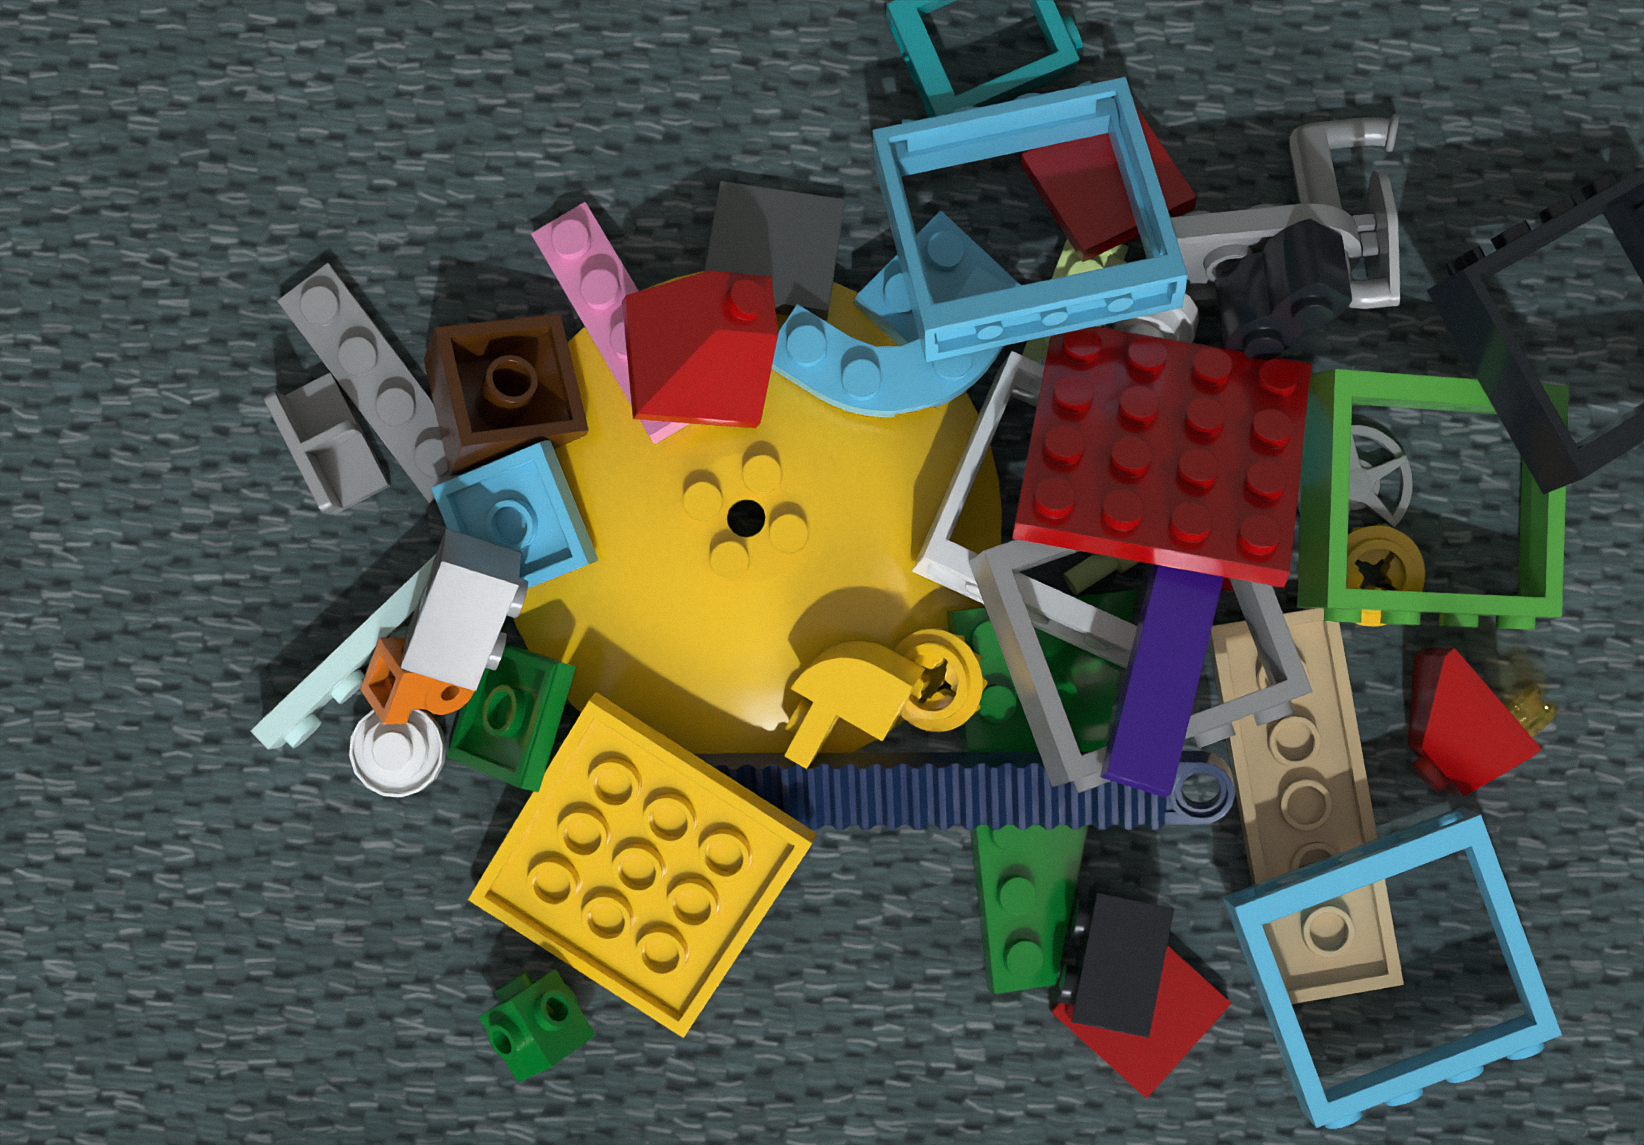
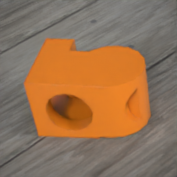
M379 638L360 690L383 725L406 724L411 710L427 709L432 714L437 715L450 714L462 708L471 699L475 692L473 690L400 669L405 638Z

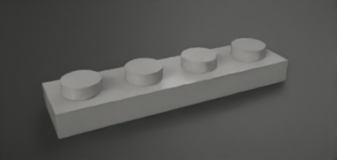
M327 263L277 300V302L426 500L433 504L436 500L431 488L461 476H450L433 400L334 268Z

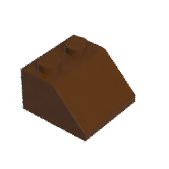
M560 313L434 328L424 358V364L450 476L463 475L539 442L550 440L553 448L556 449L587 435L589 429Z

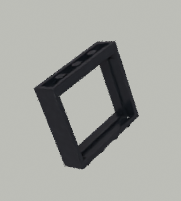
M1644 168L1618 183L1612 173L1609 172L1580 189L1586 201L1579 205L1576 204L1571 194L1536 214L1541 226L1534 230L1530 228L1526 219L1490 239L1496 251L1488 256H1485L1480 245L1445 264L1444 266L1450 277L1427 290L1543 495L1584 479L1644 441V402L1580 442L1575 443L1483 281L1603 213L1644 284Z

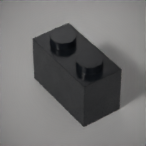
M1090 887L1087 902L1077 901L1070 933L1072 939L1080 940L1075 965H1064L1058 990V1002L1067 1004L1065 1013L1071 1022L1149 1038L1174 914L1173 907L1166 902Z

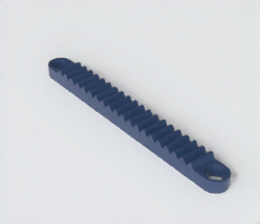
M1182 751L1172 794L1166 797L1114 781L1079 793L1074 781L1052 787L1039 752L819 753L807 769L785 757V753L694 754L811 830H818L824 825H832L836 830H844L850 825H858L862 830H869L876 825H883L888 830H895L901 825H909L914 830H921L927 825H935L940 830H947L953 825H962L966 830H973L979 825H988L992 830H1000L1005 825H1014L1019 830H1026L1032 825H1040L1045 830H1052L1058 825H1067L1072 830H1079L1084 825H1093L1098 830H1105L1111 825H1120L1125 830H1132L1137 825H1146L1152 830H1158L1164 825H1197L1215 822L1227 814L1233 805L1235 796L1234 781L1229 766L1217 755L1203 751ZM1080 752V753H1081V755H1084V754L1089 753V752ZM1206 773L1216 778L1220 784V789L1211 800L1195 802L1187 798L1183 793L1182 785L1184 781L1193 774Z

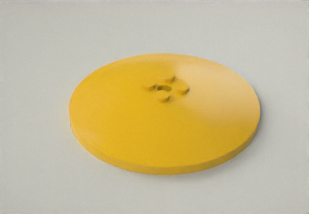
M702 272L676 277L668 281L662 282L660 284L654 285L652 287L659 286L692 275H696ZM833 282L827 323L848 336L875 347L899 346L853 304L858 292ZM776 314L778 332L789 315ZM586 327L581 329L568 342L589 431L586 436L556 448L554 451L598 561L528 588L518 617L513 618L528 650L576 666L567 700L578 711L582 712L589 699L597 692L692 754L786 753L795 736L785 729L804 697L792 690L791 687L811 662L823 651L834 645L849 641H868L894 650L905 637L920 630L941 627V630L949 632L947 611L985 606L974 599L912 572L979 415L966 391L936 408L931 406L913 412L895 414V417L866 416L832 406L771 369L762 419L756 429L688 424L654 444L641 421L633 419L630 402ZM990 445L949 541L977 554L1001 545L1002 508L999 479ZM739 501H754L764 510L765 524L761 531L754 536L741 537L733 533L729 528V511ZM948 661L934 669H928L923 666L926 669L925 673L932 679L929 687L930 693L927 698L931 697L945 681L944 677L948 670L946 668ZM899 715L891 730L905 721L901 715ZM839 717L819 753H853L877 740V738Z

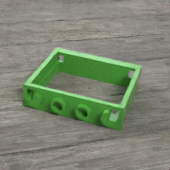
M1332 369L1310 375L1302 451L1297 608L1324 609V621L1361 623L1362 610L1381 611L1380 624L1420 625L1421 613L1439 614L1438 626L1478 628L1479 616H1496V629L1535 630L1536 618H1562L1566 486L1543 495L1523 458L1518 596L1347 589L1352 404L1488 414L1497 413L1478 379ZM1542 384L1568 429L1569 386Z

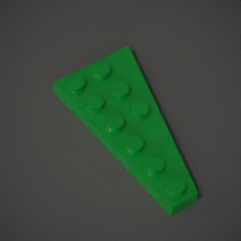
M1137 589L1074 595L1072 597L1130 623ZM985 606L947 611L949 632L965 636V643L973 652L982 656L980 667L983 678L988 681L979 703L981 708L963 725L959 726L962 752H1039ZM1034 627L1080 752H1090L1105 747L1121 666ZM979 825L975 829L970 830L987 988L993 994L1056 985L1089 825H1084L1079 830H1072L1067 825H1058L1052 830H1045L1040 825H1032L1026 830H1019L1014 825H1005L1000 830H992L988 825Z

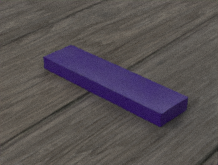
M1152 565L1100 774L1101 778L1162 797L1172 794L1224 577Z

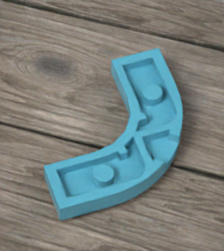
M976 265L954 300L1012 288V286ZM797 304L778 332L772 370L832 406L866 416L895 417V414L913 412L931 406L936 408L961 395L986 373L1004 346L925 362L920 339L902 346L875 347L848 336Z

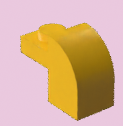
M849 641L826 649L811 662L791 687L792 690L804 697L786 726L785 730L795 737L784 756L807 769L822 750L839 717L883 741L898 719L925 669L893 650L873 642Z

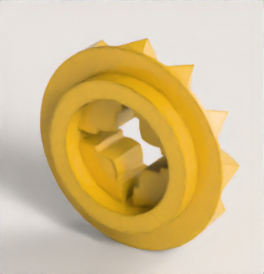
M1381 524L1352 529V532L1348 534L1347 589H1361L1360 585L1363 583L1364 576L1358 571L1359 567L1355 565L1357 560L1375 565L1383 559L1384 564L1379 572L1386 578L1384 582L1392 587L1391 591L1422 592L1425 582L1424 561L1418 547L1407 535L1397 529ZM1371 584L1364 588L1369 590H1387L1381 586L1378 588ZM1362 610L1361 623H1356L1372 627L1387 625L1380 624L1381 611Z
M941 627L925 629L908 635L895 647L894 652L922 668L924 666L928 669H934L948 661L946 665L948 670L945 673L944 679L951 685L953 690L952 692L949 689H942L927 698L930 693L929 687L932 679L924 670L900 713L907 722L922 730L944 732L963 725L981 708L979 703L988 681L983 678L980 667L982 656L973 652L965 643V636L941 630Z

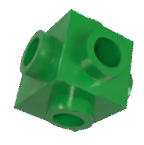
M556 969L533 981L527 971L508 981L494 991L499 1002L478 1016L488 1033L490 1045L504 1059L518 1083L553 1067L595 1036L594 1031L578 1007L575 994L563 982Z

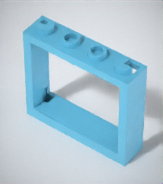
M1126 77L1091 84V81H1087L1074 88L1046 94L1027 93L1008 102L984 107H961L950 114L917 121L906 119L902 120V124L872 130L874 165L925 362L1183 307L1188 273ZM1101 134H1109L1147 259L934 304L902 183V176Z
M1463 806L1223 897L1300 1108L1316 1128L1325 1125L1328 1129H1337L1351 1125L1361 1119V1111L1384 1102L1388 1106H1398L1412 1102L1423 1095L1422 1088L1445 1079L1449 1083H1459L1473 1079L1483 1073V1065L1506 1056L1510 1060L1531 1057L1545 1048L1543 1042L1562 1036L1481 814ZM1465 849L1525 1014L1323 1090L1262 925Z

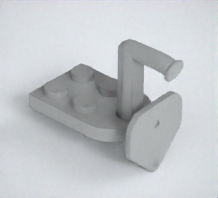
M1393 114L1391 118L1362 117L1300 125L1294 129L1289 137L1288 151L1299 204L1284 206L1260 204L1246 210L1217 213L1194 211L1183 216L1170 217L1188 273L1185 293L1190 296L1197 307L1218 305L1215 283L1225 269L1244 257L1262 252L1267 242L1286 227L1311 218L1343 237L1353 299L1348 307L1370 309L1399 306L1398 216L1389 175L1385 169L1372 172L1363 215L1351 216L1342 210L1330 149L1357 146H1385L1387 152L1393 151L1399 115ZM1361 256H1365L1369 279L1353 281L1352 271L1359 263Z

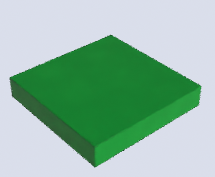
M506 642L496 670L485 668L477 690L461 708L447 758L521 789L539 792L576 666Z

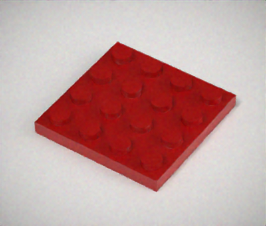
M1096 326L1050 336L1012 539L1285 588L1291 566L1312 364L1282 358L1251 360L1241 351Z

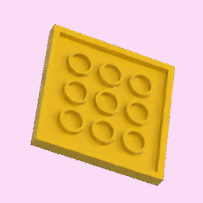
M595 692L544 773L539 792L533 791L468 900L684 1038L812 845L817 833Z

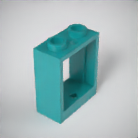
M895 0L887 4L885 19L929 118L950 114L961 107H984L1008 102L1074 73L1080 60L1077 53L1083 51L1082 40L1073 19L1069 15L1061 18L1054 0H1028L1051 51V55L955 96L920 16L957 0Z

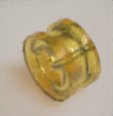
M1534 683L1522 689L1505 705L1532 738L1540 733L1559 711V706L1554 701L1544 702L1541 699L1542 689Z

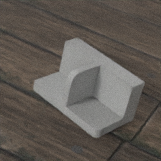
M331 372L287 395L273 391L263 397L322 512L336 515L391 486L347 398Z

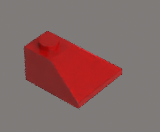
M709 270L628 294L624 297L622 309L633 419L755 429L759 426L778 339L771 276Z
M1423 647L1414 655L1408 746L1419 757L1412 764L1413 769L1433 791L1439 793L1445 788L1451 794L1464 797L1529 760L1542 749L1455 648Z

